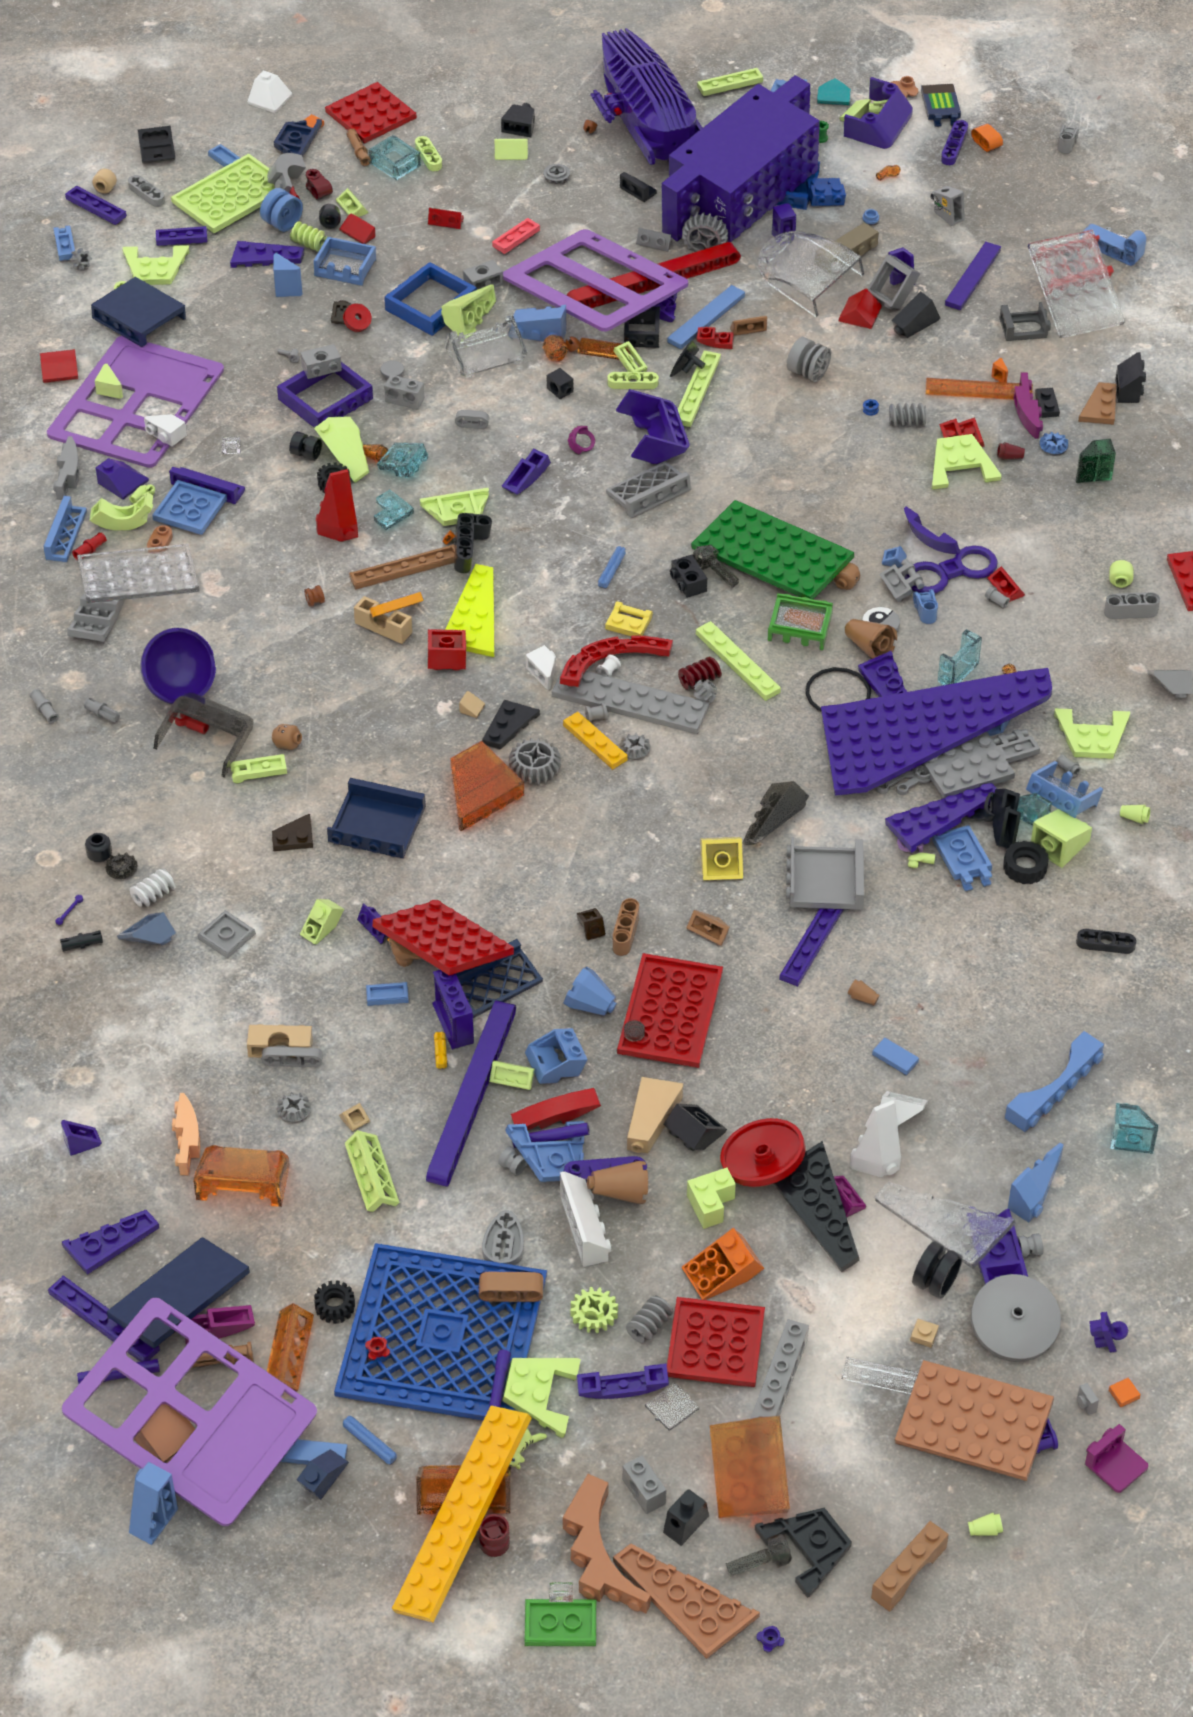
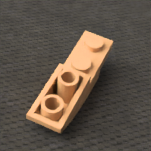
M180 1093L179 1101H175L174 1112L177 1116L172 1120V1131L176 1132L178 1149H180V1154L176 1153L175 1166L179 1167L180 1175H189L191 1158H200V1136L194 1109L185 1093Z

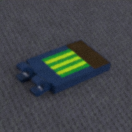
M921 85V94L928 120H933L934 126L939 127L942 126L941 119H950V124L953 126L957 118H961V110L954 85Z

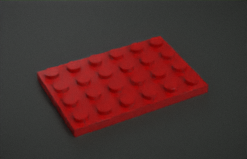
M431 900L428 903L415 905L412 908L398 910V912L373 919L372 927L447 975L462 972L514 954V947L439 900Z
M643 953L617 1047V1054L699 1068L723 974V966Z

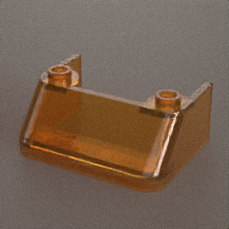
M429 1465L419 1467L416 1477L417 1515H421L422 1510L423 1514L437 1513L461 1465ZM511 1466L508 1467L489 1506L493 1513H511Z

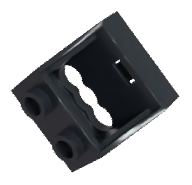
M171 125L137 130L142 163L175 159ZM156 155H162V157L154 158Z

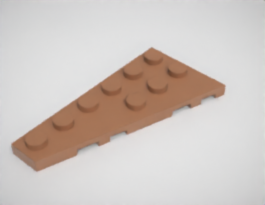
M631 1543L613 1556V1562L638 1588L651 1594L652 1603L706 1659L760 1617L759 1611L753 1608L750 1610L741 1605L740 1601L722 1595L716 1588L689 1574L685 1575L677 1571L673 1565L662 1563L655 1559L654 1555Z

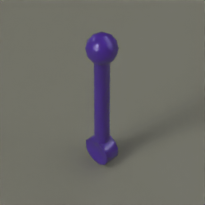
M82 895L75 896V901L61 917L55 920L57 925H62L63 920L78 903L83 902Z

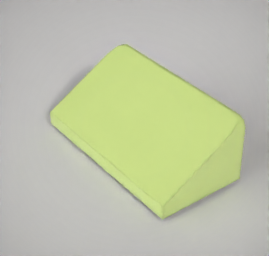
M871 99L856 101L840 117V120L844 121L845 114L861 118L869 110Z
M494 139L495 160L528 159V139Z
M348 188L335 199L348 215L352 213L360 217L369 213Z

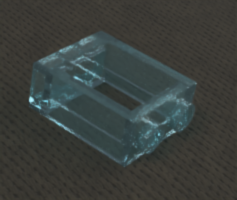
M395 135L388 137L369 149L370 163L395 180L421 166L420 152ZM395 150L404 157L393 162L385 155Z

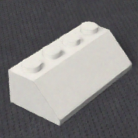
M560 1172V1198L582 1266L586 1267L608 1262V1252H611V1244L609 1239L605 1240V1226L603 1221L599 1222V1208L592 1201L594 1200V1194L591 1192V1189L587 1188L585 1179L567 1172Z

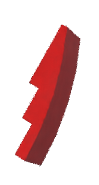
M590 1088L533 1104L512 1113L511 1117L514 1124H526L527 1130L537 1126L542 1130L558 1121H561L563 1124L600 1107L601 1104L595 1088Z

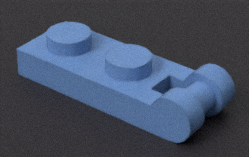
M70 225L60 229L54 227L59 261L69 260L73 256L71 252L75 251Z

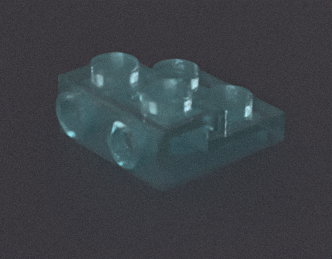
M395 442L377 463L379 470L394 471L396 476L411 477L414 472H418L419 466L423 461H427L428 453L423 443Z

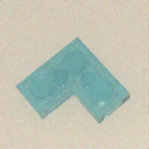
M388 490L376 497V503L384 510L374 515V521L385 530L414 514V508L392 490Z

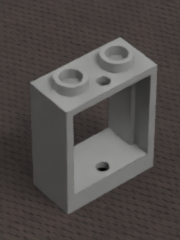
M887 254L868 290L879 302L880 300L885 302L883 304L885 307L891 310L893 308L900 310L921 273L897 257ZM895 267L907 276L892 300L880 291Z

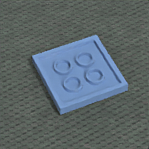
M177 480L152 514L154 521L202 535L226 502L227 496L223 493Z

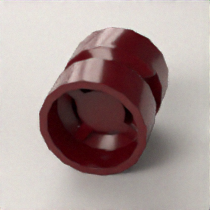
M490 1514L483 1518L479 1527V1543L484 1554L498 1557L505 1554L509 1549V1524L505 1517L498 1514Z

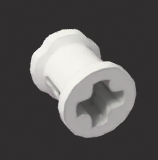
M608 655L605 658V662L597 666L596 671L598 674L611 677L613 671L620 668L621 663L614 655Z

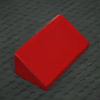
M352 213L348 215L339 228L341 232L362 244H366L376 237L375 227Z
M1002 566L987 577L992 585L997 588L998 592L1010 598L1009 602L1025 596L1024 592Z

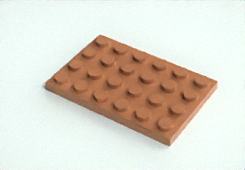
M923 1360L897 1431L895 1443L1027 1481L1054 1402V1396Z

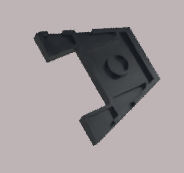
M825 1507L796 1514V1517L788 1519H774V1522L763 1524V1522L757 1523L754 1529L766 1545L787 1534L809 1561L812 1568L795 1577V1583L807 1598L813 1594L852 1546V1541Z

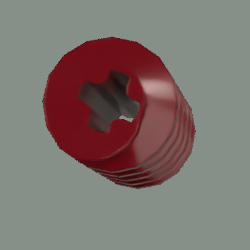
M710 656L706 657L705 660L702 659L699 662H694L692 665H687L685 668H680L678 671L680 683L685 690H688V685L691 689H694L695 683L699 680L703 682L707 679L714 681L715 675L717 678L722 676L718 662Z

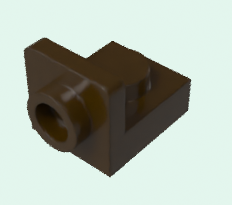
M345 300L334 301L331 323L345 325L343 314L351 303Z
M596 908L577 913L578 921L584 928L587 940L606 934L603 917Z

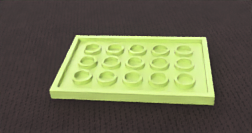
M247 154L173 195L171 202L200 224L206 226L212 233H216L260 208L265 196L275 189V185L268 182L267 174L270 168L250 154Z

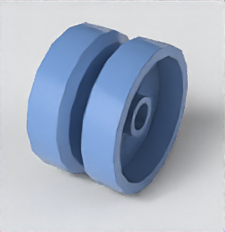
M275 188L265 196L261 204L260 216L263 221L273 225V227L282 232L291 230L295 223L300 220L303 203L299 198L291 195L286 190Z

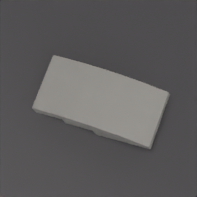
M92 582L80 598V606L74 613V621L67 629V636L104 642L122 609L128 588Z

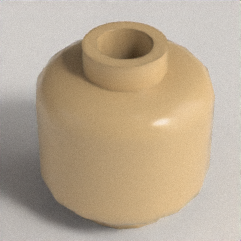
M105 168L100 169L92 180L93 187L103 194L109 193L117 182L116 175L111 170Z

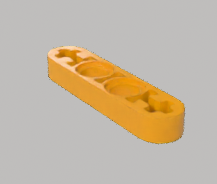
M421 592L374 606L369 608L373 618L420 603L424 599Z

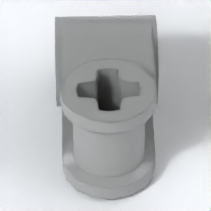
M1064 124L1062 125L1058 142L1059 152L1065 154L1072 152L1078 138L1079 127L1071 128L1066 127Z

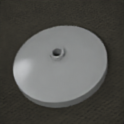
M1010 1274L994 1278L980 1289L972 1305L971 1324L976 1338L991 1354L1007 1361L1022 1362L1035 1359L1050 1349L1060 1330L1061 1314L1055 1297L1042 1283L1024 1275Z

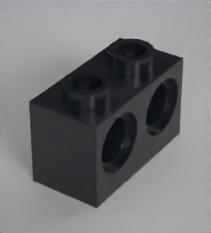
M692 554L672 560L671 578L676 580L679 590L683 591L687 598L707 592L708 578Z

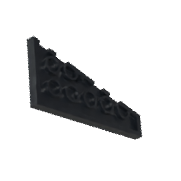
M823 1141L805 1152L801 1164L793 1173L773 1184L840 1271L843 1272L860 1261L825 1147Z

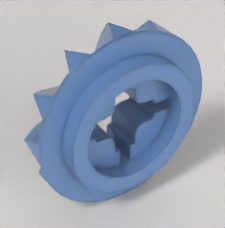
M1050 432V434L1044 433V436L1040 438V447L1047 453L1060 454L1067 450L1068 439L1065 438V435H1059V432L1056 434Z

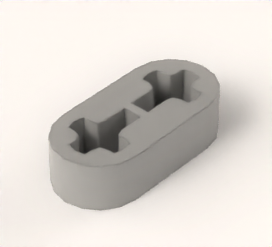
M459 410L456 413L455 423L462 428L485 429L488 426L490 417L483 411Z

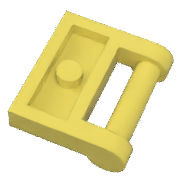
M617 601L605 624V629L627 636H643L652 619L653 611L636 609ZM621 612L627 613V614H630V615H634V616H637V617H641V618H643V619H642V620H641V619H637V618L630 617V616H627V615H623V614H620V613H621Z

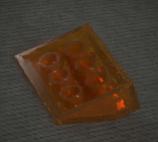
M780 1416L759 1417L710 1425L718 1518L788 1513L790 1504Z

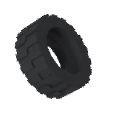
M1032 841L1015 842V844H1011L1006 849L1003 863L1005 874L1017 883H1037L1047 873L1048 853L1038 843L1036 844ZM1020 857H1028L1035 860L1036 865L1032 868H1024L1017 865L1016 860Z

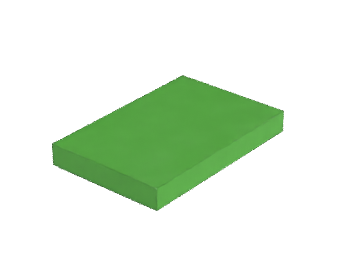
M525 1599V1646H596V1599Z

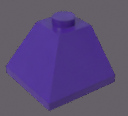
M108 458L95 467L98 484L123 500L139 486H143L149 481L148 477L122 461Z

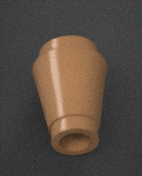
M856 979L847 993L851 995L852 999L873 1006L880 996L862 980L858 981Z

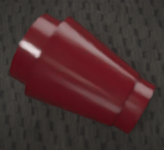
M1006 442L1003 444L999 443L997 457L1001 458V460L1024 458V448Z

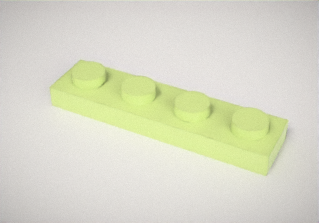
M758 68L698 81L697 88L703 96H709L762 83L763 76Z

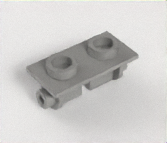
M638 228L636 244L669 251V245L673 242L671 235Z

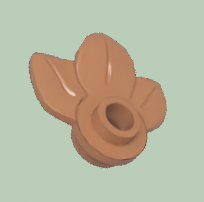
M904 76L900 81L890 82L896 84L906 98L908 95L915 97L918 94V88L915 86L914 79L910 76Z

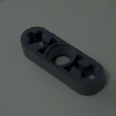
M1081 929L1077 933L1076 944L1078 947L1087 950L1130 954L1135 950L1136 938L1129 933ZM1106 938L1111 940L1112 943L1104 944L1101 940Z

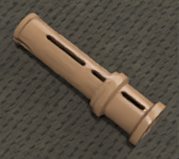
M251 1342L240 1346L229 1345L254 1362ZM203 1353L192 1368L220 1364L221 1362L208 1353ZM229 1353L225 1356V1359L233 1365L238 1361Z

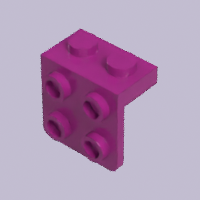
M1120 1424L1113 1429H1107L1098 1442L1094 1441L1088 1446L1085 1465L1117 1493H1121L1147 1471L1149 1466L1142 1457L1123 1442L1126 1429Z

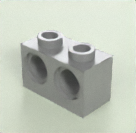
M390 375L384 385L385 402L418 410L425 399L424 382Z

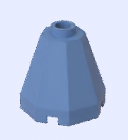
M589 967L581 970L563 1004L570 1008L600 1015H606L608 1012L611 1014L617 1005L614 1002L616 996L596 972Z

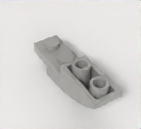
M68 436L66 443L62 445L61 455L57 457V466H59L60 470L58 480L54 482L53 490L56 492L57 499L59 500L66 496L69 488L76 489L79 481L80 466L78 452L72 436Z

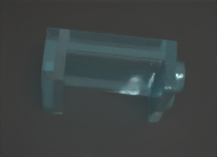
M967 629L962 633L960 650L953 657H949L944 653L940 656L938 682L942 685L959 683L979 664L982 637Z

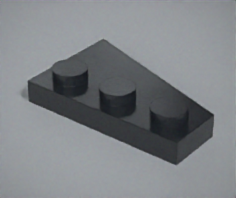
M504 700L486 731L482 744L502 749L516 736V733L521 728H526L529 725V721L533 718L536 719L540 715V710Z

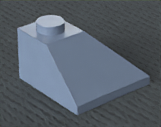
M161 912L148 914L118 934L117 937L121 940L164 945L172 940L171 936L176 932L165 913Z

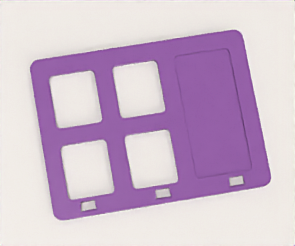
M119 336L47 429V436L52 440L66 443L68 436H72L76 447L152 468L157 465L170 445L157 439L149 452L144 454L113 445V442L126 426L146 431L145 417L135 415V412L148 396L182 405L175 416L186 424L224 372V366L216 361L149 342L145 346L140 347L127 338ZM104 364L109 365L121 383L122 388L134 391L122 409H115L87 401L96 389L95 379ZM207 378H211L209 383L205 382ZM78 412L112 421L100 439H93L65 431ZM183 412H186V413H187V414L185 415V417H182V416H180V415H181ZM157 447H162L159 452L155 451Z
M151 1298L62 1405V1413L66 1418L139 1469L144 1468L150 1462L171 1473L175 1494L221 1526H229L236 1520L316 1417L317 1408L305 1397L160 1298ZM171 1314L181 1321L178 1326L168 1320ZM156 1319L189 1340L186 1347L160 1377L155 1376L126 1355ZM203 1353H208L238 1374V1377L210 1411L204 1410L175 1389ZM227 1353L238 1360L234 1365L225 1359ZM113 1370L119 1371L148 1392L119 1428H113L84 1407V1404ZM284 1392L295 1399L292 1404L281 1398ZM162 1404L168 1405L197 1426L168 1463L162 1462L133 1441Z

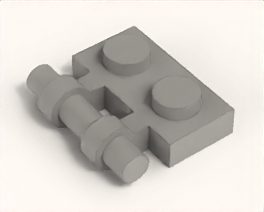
M907 559L901 562L903 566L899 569L894 564L879 574L897 602L914 593L911 589L912 586L915 585L918 589L924 587L923 578L920 574L916 573L915 566ZM908 574L910 577L905 580L903 576Z
M1027 729L1013 730L1010 734H1000L992 739L1008 763L1040 754V747L1032 735L1028 736Z

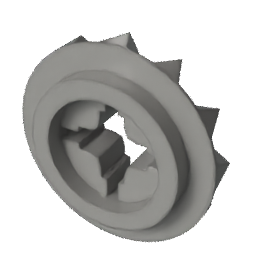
M552 164L544 169L543 175L545 180H549L550 183H563L564 180H568L570 170L565 165Z
M637 733L633 736L628 734L626 738L622 737L619 748L628 755V758L632 759L646 756L651 747L649 739H645L644 735L638 736Z
M291 1092L290 1095H283L282 1099L278 1100L277 1112L285 1121H301L310 1113L311 1103L308 1097L302 1096L301 1093L293 1094ZM290 1103L293 1105L297 1104L298 1109H295L294 1107L290 1108Z

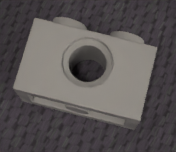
M490 260L463 270V280L477 287V290L488 285H494L495 288L503 285V271L494 260Z
M334 344L300 352L301 366L308 379L342 371L341 357Z
M643 1455L622 1466V1480L646 1514L666 1504V1489Z

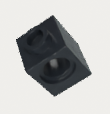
M559 368L546 375L547 389L557 398L562 399L574 392V379L563 369Z

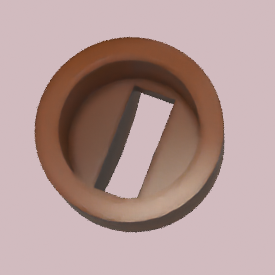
M585 120L583 129L586 133L589 131V134H592L598 125L594 121Z
M570 336V339L565 341V346L570 352L577 350L581 345L576 337Z

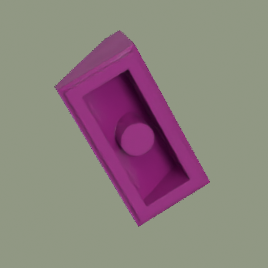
M834 1176L846 1217L864 1210L867 1207L847 1179L844 1176Z

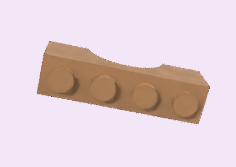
M929 1521L874 1582L871 1598L890 1612L904 1597L908 1586L916 1574L926 1564L930 1562L933 1564L947 1548L949 1534Z

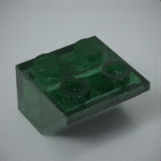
M1111 438L1093 440L1079 454L1076 483L1112 480L1116 452Z

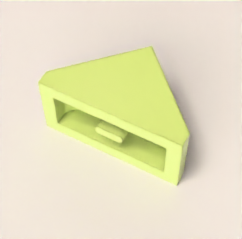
M104 364L95 379L96 394L119 399L123 398L121 383L109 365Z

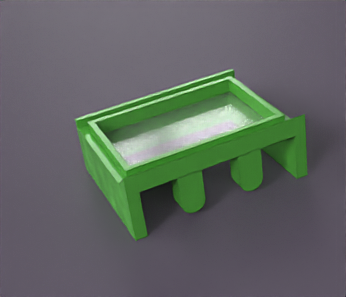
M777 593L768 628V641H772L773 634L775 633L783 635V642L785 643L790 642L791 636L801 638L803 646H808L810 640L820 641V650H824L833 614V603L825 600L818 601L807 597Z

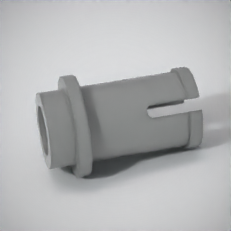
M990 587L985 593L988 601L995 602L1001 608H1005L1010 601V598L998 592L996 587Z
M1060 755L1056 760L1058 762L1057 766H1060L1066 772L1070 771L1073 777H1076L1081 771L1079 763H1074L1065 755Z

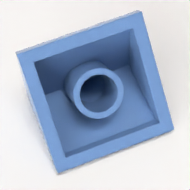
M275 253L273 271L276 297L303 295L300 267Z

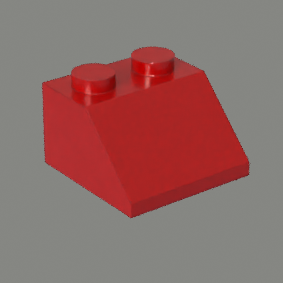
M428 629V669H466V630Z

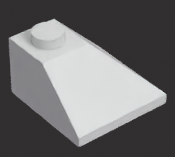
M263 70L254 80L247 102L249 105L276 113L292 97V92L278 75Z
M886 1091L882 1096L880 1105L892 1100L894 1101L898 1126L921 1112L927 1106L928 1100Z

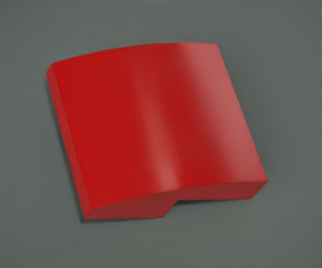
M75 349L40 353L43 383L78 379Z
M975 417L960 423L957 422V419H953L939 424L944 438L972 434L981 447L985 446Z

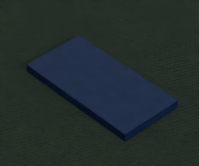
M201 1237L107 1310V1316L125 1329L151 1298H160L189 1319H192L250 1273L249 1266L204 1237ZM172 1314L168 1318L176 1326L181 1322ZM156 1319L139 1339L155 1349L176 1331Z

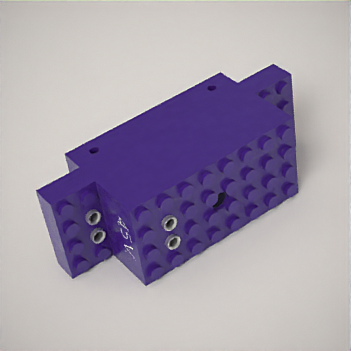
M794 75L775 92L768 90L760 84L755 85L669 155V177L661 183L662 233L671 235V238L678 242L682 238V229L685 222L691 216H695L696 213L700 216L704 213L705 215L711 214V217L717 215V220L722 219V224H726V229L728 230L727 241L731 242L738 238L746 229H749L754 222L761 219L766 212L772 210L778 202L782 201L787 191L793 192L801 183H804L807 178L817 172L820 120L809 114L810 83Z

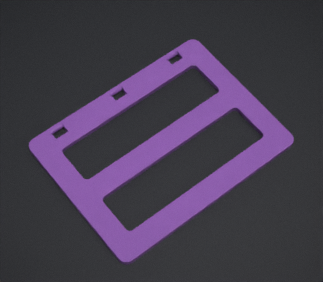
M588 229L572 234L503 272V280L556 308L566 305V313L604 332L612 330L688 287V280ZM579 246H585L662 286L645 295H640L563 255ZM544 265H550L626 304V306L610 315H603L527 274Z

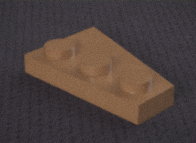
M1099 382L1079 415L1078 422L1114 425L1116 384Z

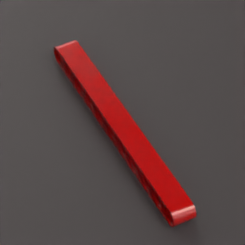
M726 242L658 263V265L688 279L733 265L740 260L741 254L731 242ZM635 271L610 278V280L638 294L661 286ZM589 285L567 293L568 297L591 309L617 301Z

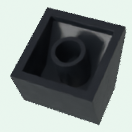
M676 1104L663 1124L669 1129V1133L672 1136L683 1140L684 1145L692 1151L705 1150L727 1131L722 1124L695 1104Z

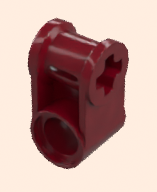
M317 169L306 171V189L315 199H320L333 193L331 183Z

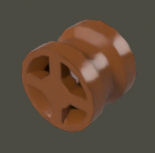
M320 585L315 586L313 589H304L309 607L314 606L315 603H325L324 593Z

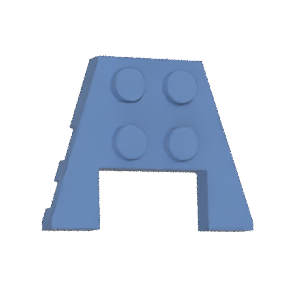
M584 1121L566 1122L565 1126L576 1125V1124H581V1123H585V1122H584ZM510 1124L505 1129L540 1182L560 1181V1172H563L568 1162L583 1160L584 1136L571 1138L568 1141L531 1142L526 1124Z

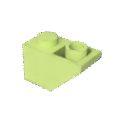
M317 899L300 935L313 944H318L337 926L344 909L329 899Z

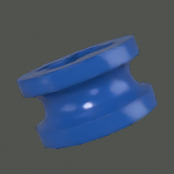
M868 399L863 402V412L866 415L873 416L878 413L879 403L876 400Z

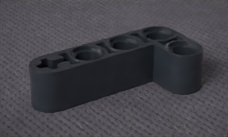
M460 513L458 515L455 530L454 568L457 572L468 573L471 570L474 539L483 540L488 539L490 536L492 519L489 516L473 513Z

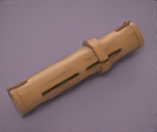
M349 129L346 135L355 150V156L359 158L363 166L369 165L371 159L367 148L363 146L357 131Z

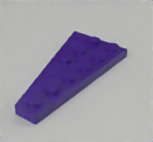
M986 783L980 787L968 789L962 793L950 795L946 798L929 802L926 805L911 808L902 813H896L885 818V824L912 853L917 850L916 846L921 843L923 845L929 843L930 838L934 835H942L961 823V819L965 816L971 817L974 815L975 810L984 808L987 795L990 792L995 793L997 788L992 783Z

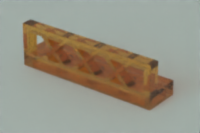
M292 1303L279 1312L267 1372L297 1392L314 1314ZM298 1315L306 1319L303 1327L299 1323ZM294 1333H298L301 1340L299 1346L295 1342ZM292 1351L297 1359L295 1365H293L290 1359V1352ZM288 1370L293 1378L292 1383L285 1379L286 1371Z

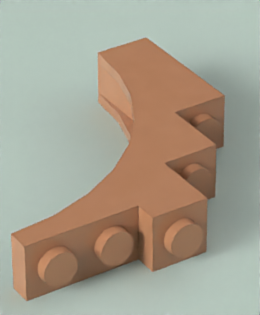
M587 1474L563 1516V1529L572 1536H578L571 1547V1561L579 1567H586L579 1580V1593L587 1599H596L599 1602L606 1595L610 1600L620 1601L634 1611L647 1613L651 1606V1594L638 1588L624 1577L612 1563L603 1546L599 1522L602 1508L609 1494V1483Z

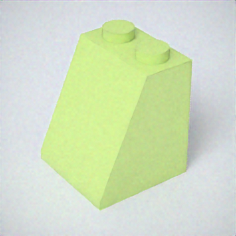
M1057 809L1034 821L1031 841L1036 844L1038 843L1042 848L1044 847L1046 853H1048L1049 860L1063 868L1090 841L1092 827Z

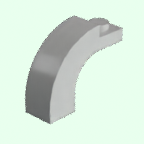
M294 153L280 155L268 171V182L274 184L275 188H282L289 192L292 188L289 177L298 179L306 168L302 155Z

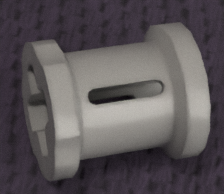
M605 703L594 707L585 706V714L589 722L592 723V720L597 719L608 720Z

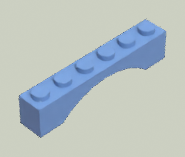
M1083 1031L1071 1043L1069 1063L1060 1077L1041 1089L1019 1093L1007 1105L1005 1119L1024 1132L1030 1127H1034L1043 1114L1046 1115L1050 1112L1056 1101L1060 1102L1069 1089H1073L1077 1085L1078 1080L1090 1072L1094 1064L1101 1062L1104 1056V1044Z

